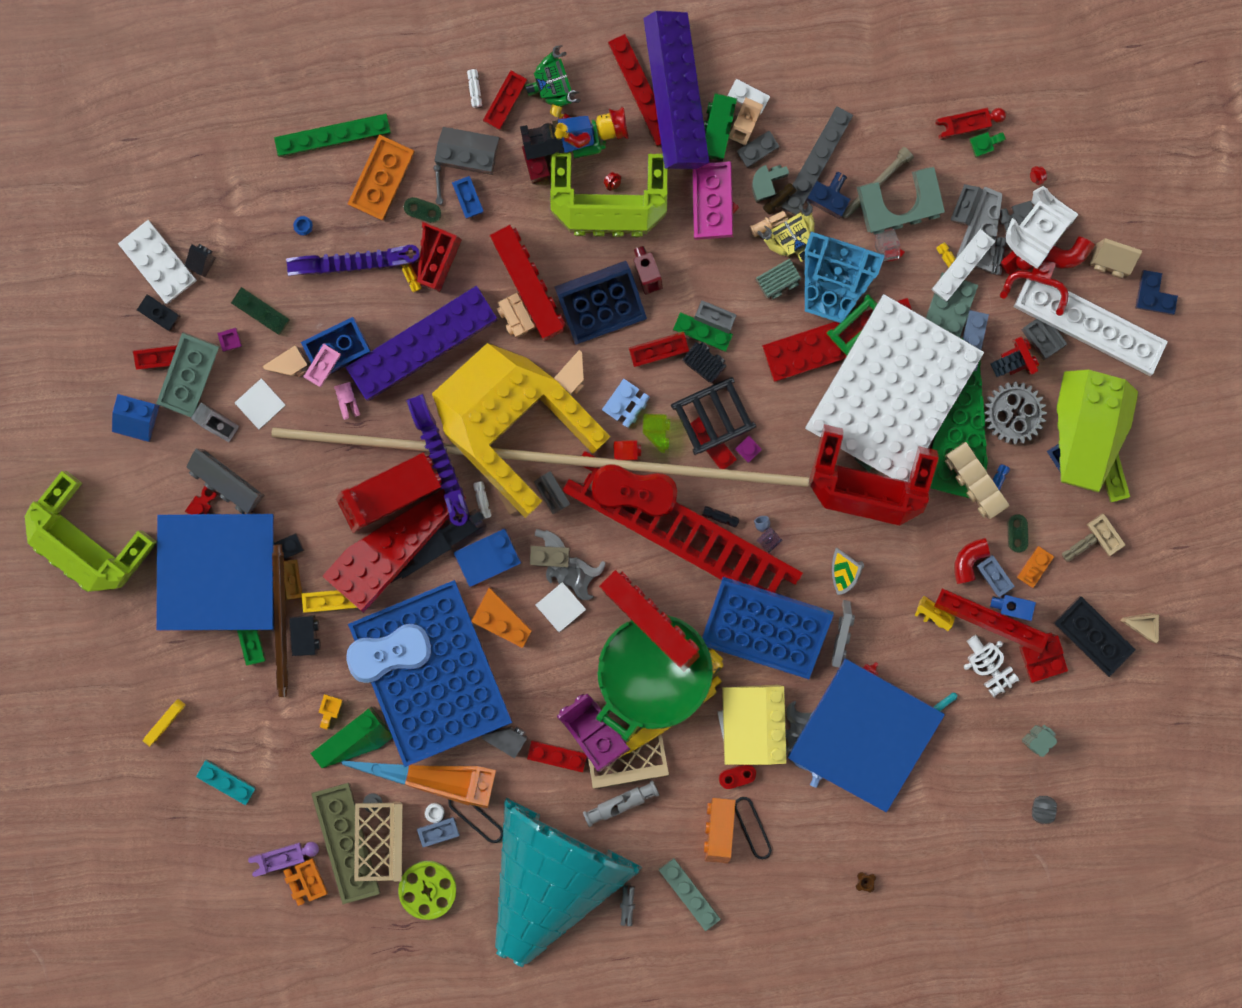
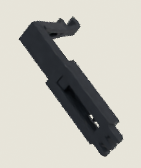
M476 509L469 512L467 521L461 526L451 523L442 530L439 528L412 558L415 563L405 569L403 568L391 583L399 578L404 579L451 550V546L484 527L486 524L483 521L485 517L482 512H478Z

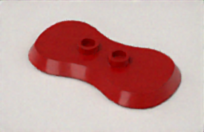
M610 464L602 466L595 473L592 482V495L598 504L606 508L629 506L637 508L647 515L661 517L669 514L674 508L677 499V486L674 480L665 474L638 475L629 472L621 466Z

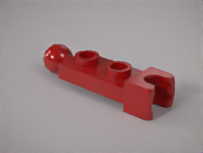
M987 107L938 118L935 124L946 127V131L939 135V139L991 128V121L996 123L1003 122L1006 118V112L1002 108H995L992 113H989Z

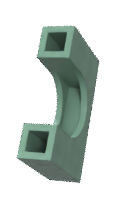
M928 167L912 172L917 194L916 202L910 211L902 215L893 214L886 208L879 182L857 187L867 232H873L876 235L884 233L885 228L892 227V230L902 228L903 224L907 222L913 225L922 222V218L928 217L929 220L939 218L940 213H944L945 210L935 168Z

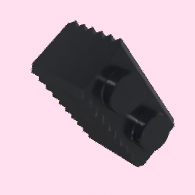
M696 342L682 362L712 385L725 369V360L718 354L715 356L709 352L710 348L703 342L700 344Z

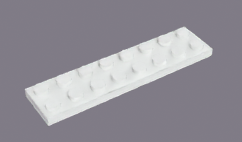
M1026 279L1014 308L1148 376L1153 375L1168 341L1069 291L1066 309L1063 315L1058 316L1056 310L1061 299L1060 291L1055 287Z

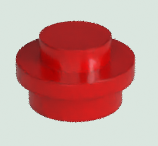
M1042 166L1032 167L1030 179L1033 183L1041 185L1047 180V173Z
M614 172L609 173L604 179L606 189L609 191L617 189L621 184V175Z

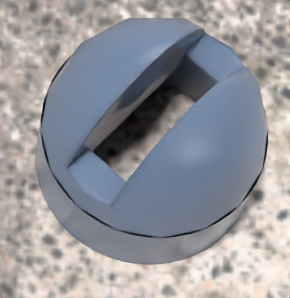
M759 516L754 520L758 531L764 532L765 529L769 530L770 520L768 516Z

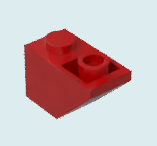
M637 440L614 441V459L635 461L638 460V456H641V444H637Z

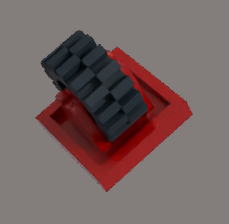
M1022 336L1012 340L1015 348L1002 353V358L990 363L996 377L1008 372L1010 375H1013L1023 369H1026L1028 375H1032L1038 372L1037 367L1040 366L1037 358L1031 356L1029 352L1031 346L1027 338L1023 339Z

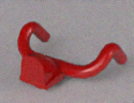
M1044 260L1038 269L1034 267L1032 272L1019 270L1010 274L1005 281L1000 297L1002 299L1007 298L1013 282L1018 278H1025L1052 286L1061 293V299L1056 310V314L1061 316L1066 309L1069 293L1062 282L1051 278L1056 263Z

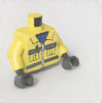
M807 202V209H803V206L799 205L803 215L799 213L772 230L764 226L766 228L764 234L758 230V235L764 238L770 250L787 257L796 253L800 262L805 260V247L810 233L814 232L815 226L811 213L813 207L809 202Z

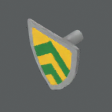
M838 548L835 549L833 555L832 578L836 593L840 595L847 593L856 585L864 568V563L862 561L856 562Z

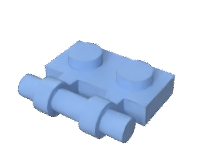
M623 379L602 411L617 421L623 415L626 417L623 425L629 428L632 423L636 422V417L642 408H646V403L650 396L644 393L639 399L635 396L639 389ZM633 401L636 405L629 413L626 411V408Z

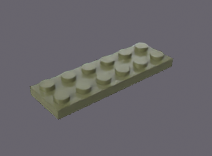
M350 783L312 792L313 802L342 904L380 894L377 881H354L355 801ZM361 828L359 835L365 840L363 829ZM365 844L359 849V855L363 859L369 855L368 847ZM370 857L366 862L373 868ZM364 863L359 868L358 876H367L372 870Z

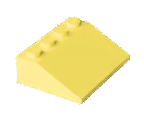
M784 686L722 687L725 765L786 764Z

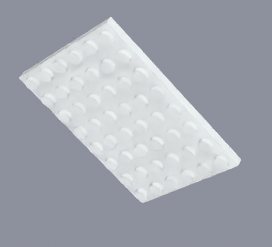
M883 294L805 429L821 437L824 424L843 428L844 436L840 449L890 478L908 482L918 446L928 448L984 352Z

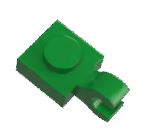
M987 132L969 139L975 158L993 152V145L1006 140L1003 132L992 137Z

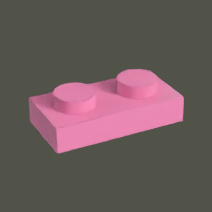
M323 344L305 373L304 378L322 387L341 354Z

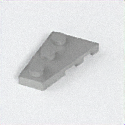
M848 600L842 601L844 616L839 617L838 632L840 633L836 635L832 654V666L839 668L841 661H844L846 658L847 650H844L845 644H849L851 633L848 632L849 626H853L855 615H852L851 602Z

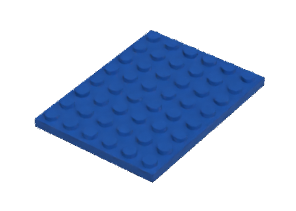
M455 580L348 624L354 641L361 638L386 637L406 624L419 625L428 635L431 655L423 666L415 669H394L384 674L378 680L371 682L404 767L513 723Z

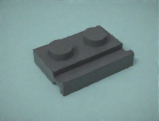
M1035 319L1021 329L1043 361L1067 345L1056 328L1038 319Z
M551 471L534 481L552 514L570 505Z

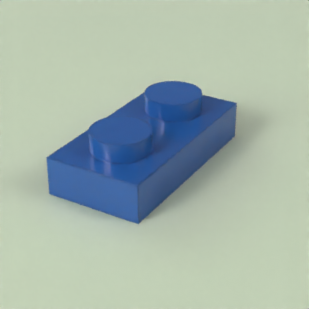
M470 176L452 182L466 219L484 213Z

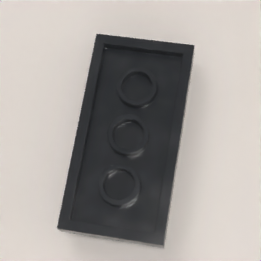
M1079 596L1053 622L1107 677H1110L1136 650L1082 596Z

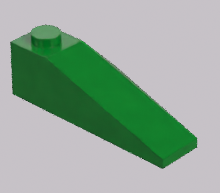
M370 707L310 754L321 768H325L377 750L393 737L382 719Z

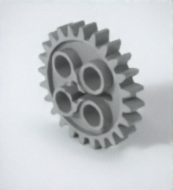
M1013 382L1012 387L1009 383H1005V389L1002 386H998L999 392L993 390L994 397H987L991 403L984 404L985 407L989 408L988 411L984 412L989 417L985 419V422H990L987 429L993 428L992 435L998 433V440L1005 437V443H1009L1010 439H1012L1013 444H1016L1018 439L1021 443H1024V437L1027 440H1032L1031 434L1037 436L1036 429H1043L1039 423L1046 422L1045 419L1041 418L1042 415L1047 414V412L1041 409L1046 406V404H1040L1043 397L1037 398L1038 391L1031 392L1032 386H1028L1025 389V383H1021L1019 387L1017 382ZM1009 395L1015 397L1016 402L1014 405L1008 403L1007 398ZM1021 398H1024V402L1020 405L1016 412L1019 415L1012 418L1013 412H1011V410L1017 409L1021 401ZM1026 404L1032 407V413L1030 415H1027L1024 412V406ZM1000 411L1006 414V419L1003 422L997 416ZM1012 418L1009 427L1006 428L1007 422ZM1016 421L1022 423L1021 431L1015 430L1014 424Z

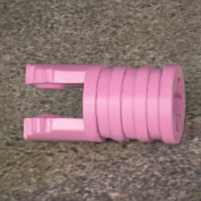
M351 382L334 386L343 419L349 418L347 403H350L354 416H360Z

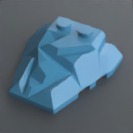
M811 232L805 248V312L841 323L855 306L861 295L867 290L873 279L879 274L885 255Z

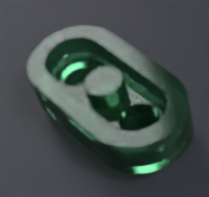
M415 197L408 198L404 203L405 213L412 218L428 223H436L441 218V209L434 203ZM412 205H417L416 211H411ZM430 211H435L434 217L429 216Z
M1020 514L1010 516L1007 521L1008 546L1013 552L1021 553L1028 547V522ZM1016 520L1020 523L1017 528L1014 526V521ZM1017 539L1020 540V545L1018 547L1014 544L1015 540Z

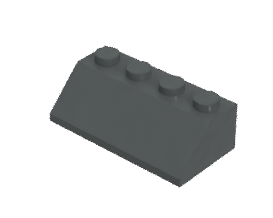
M196 448L186 466L190 470L189 474L197 480L199 478L204 480V485L210 490L214 491L216 489L221 493L220 497L228 503L230 501L236 505L235 509L240 513L245 514L246 512L251 514L265 495L204 449Z

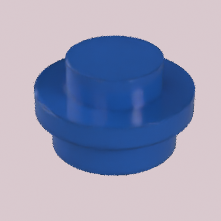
M300 216L294 221L293 227L297 234L304 236L312 231L313 223L308 217Z

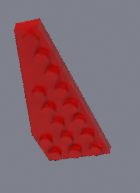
M444 489L348 547L322 577L364 613L450 517L444 498Z

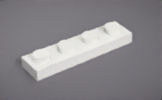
M980 229L931 290L945 302L948 301L994 244L995 240Z

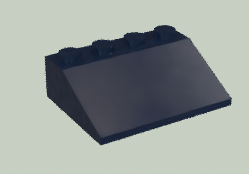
M627 261L554 286L575 345L647 319Z

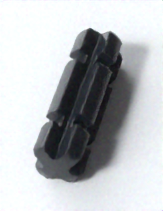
M708 506L704 507L703 516L712 517L713 520L724 524L728 523L729 526L734 528L738 526L739 518L731 517L729 514L716 509L712 510L713 508Z

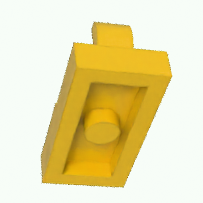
M923 596L918 604L915 616L917 617L920 613L926 615L923 622H927L931 618L938 627L949 631L953 626L955 617L934 607L935 603Z

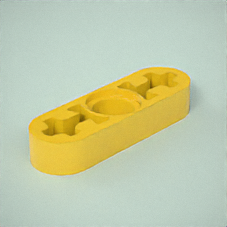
M178 698L142 741L151 747L186 704Z

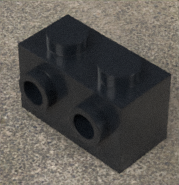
M315 615L290 617L292 656L318 654V650L321 649L320 639H317L316 631H319V620L315 618Z

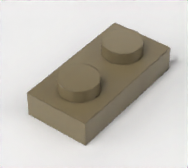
M532 545L530 565L569 567L570 548Z

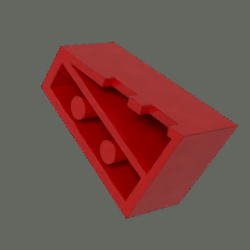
M422 222L423 230L420 242L421 254L417 282L440 293L462 239L455 234Z

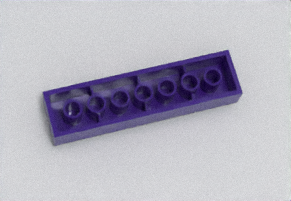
M654 11L644 17L643 20L665 169H698L709 163L688 12Z
M476 285L348 365L346 369L364 398L370 401L495 323L498 319Z

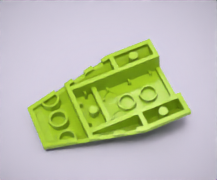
M1092 370L1065 371L1063 373L1057 402V424L1061 455L1060 475L1062 483L1095 492L1100 491L1132 427L1138 391L1127 380Z

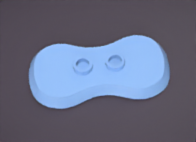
M406 624L386 637L361 638L353 642L346 654L348 668L357 681L363 683L374 682L394 669H415L423 666L430 658L431 645L428 635L422 627L415 624Z

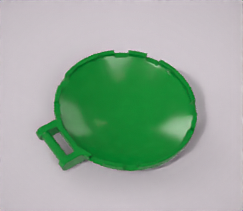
M667 615L672 621L671 625L673 627L677 625L686 635L685 639L687 641L691 639L700 649L698 651L700 657L685 672L632 620L627 621L616 629L608 638L601 651L597 676L599 688L606 705L600 711L596 720L600 723L604 722L620 734L626 742L631 739L639 727L662 729L685 721L699 709L709 693L713 676L712 659L709 649L701 635L683 620ZM612 711L628 723L630 727L626 730L611 719L608 714Z

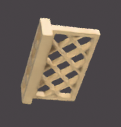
M662 734L658 736L659 743L655 749L647 743L644 744L653 750L647 760L638 754L642 746L636 752L632 751L634 755L628 763L618 758L626 764L622 772L617 773L611 769L615 763L614 761L610 766L606 767L608 769L604 775L595 776V767L588 758L593 789L669 776ZM659 745H660L661 753L657 751V748L659 747ZM655 752L662 756V765L655 766L649 762ZM636 755L645 761L640 769H635L630 765ZM647 763L651 765V767L644 768ZM628 766H629L631 769H633V770L626 771V769L628 768Z
M401 802L355 803L354 881H402L403 804ZM382 807H390V815L383 820L377 812ZM359 808H368L372 814L364 821L359 816ZM374 815L382 821L375 830L367 824ZM385 824L389 828V835L383 840L376 832ZM364 825L372 831L365 840L359 835V830ZM374 834L382 841L375 849L367 843ZM364 844L372 851L365 859L359 855V849ZM383 844L389 848V854L384 859L376 852ZM373 854L381 860L374 869L366 862ZM364 863L372 870L367 876H358L359 868ZM385 863L389 867V876H380L376 870Z

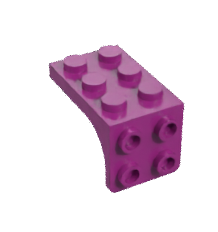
M582 694L575 699L572 705L562 708L557 718L573 735L596 770L601 772L629 751L630 748L620 734L604 722L600 723L596 720V717L602 710L601 707L589 694Z

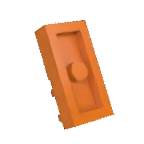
M1037 546L1017 578L1031 588H1034L1054 556Z

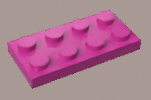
M731 161L708 163L698 169H693L695 240L733 237Z

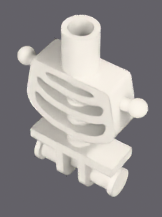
M977 635L967 640L974 653L968 657L969 664H965L964 669L968 670L972 667L973 671L978 675H988L991 673L994 677L985 682L984 686L988 688L994 683L996 684L993 689H989L993 698L1000 692L1004 693L1005 690L1003 688L1006 686L1011 688L1013 683L1019 681L1015 673L1006 678V675L1013 671L1010 666L1001 672L998 670L1004 660L1003 653L998 649L1003 646L1002 641H998L996 645L989 642L983 646ZM997 656H998V661H997V663L994 665L993 661H994V660L997 658ZM981 660H982V662H983V663H980V664H975V662H978V661H981ZM985 666L988 668V670L986 671L978 670V668H983ZM1000 679H1003V684L999 683Z

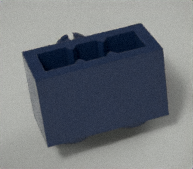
M836 172L830 186H825L816 181L806 199V202L837 219L841 218L851 200L839 192L847 179V176L843 174L840 181H838L842 174L840 172Z

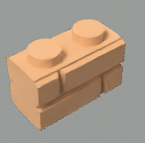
M519 292L498 302L500 307L497 310L501 318L505 317L509 324L505 326L510 336L514 334L518 338L536 328Z

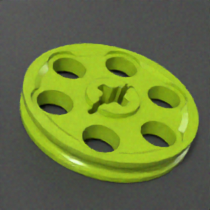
M434 861L418 862L409 867L403 874L398 888L399 899L403 908L412 916L423 920L435 919L444 915L451 908L456 897V882L452 873L442 864ZM426 867H434L436 874L434 876H427L425 873ZM415 873L418 881L410 883L407 880L408 874ZM441 879H449L451 882L450 887L442 888L440 885ZM424 885H427L428 888H432L430 896L427 894V892L423 893V890L425 888ZM412 892L415 895V900L407 902L404 899L405 893ZM440 897L446 898L448 901L447 906H438L437 899ZM422 904L428 905L430 912L422 914L419 911V906Z

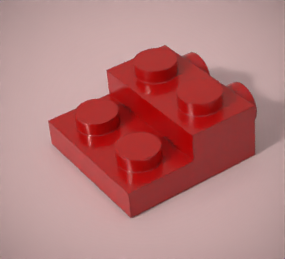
M1052 632L1046 633L1049 635L1042 654L1023 645L1019 646L1031 683L1068 671L1059 636L1053 635Z

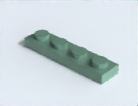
M675 858L659 868L661 874L705 931L721 920Z

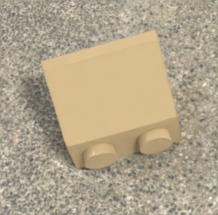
M1105 238L1096 243L1089 265L1094 266L1096 271L1105 272L1106 270L1112 272L1114 277L1123 278L1131 274L1142 250Z

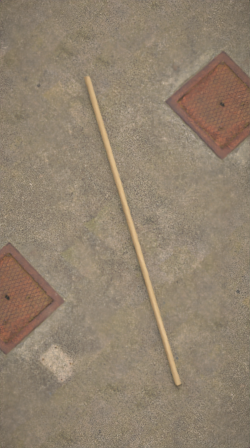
M272 428V437L429 452V449H425L426 442ZM444 443L448 454L464 455L454 444ZM492 448L502 459L599 468L615 464L631 471L808 487L809 477Z

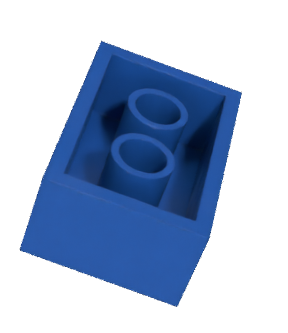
M354 317L301 342L311 364L323 344L341 354L330 374L371 352Z

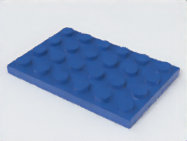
M723 577L702 638L708 648L810 679L834 612Z

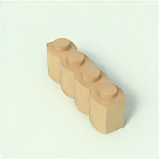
M966 442L945 455L947 459L945 460L946 465L950 470H955L957 481L961 486H966L968 497L972 502H977L979 505L977 510L983 518L991 519L1009 507L1008 502Z

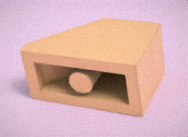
M293 346L263 366L267 371L290 376L297 375L298 377L305 374L307 368L310 367L297 346Z
M580 350L554 377L571 395L573 392L577 394L584 386L582 384L584 381L583 356Z

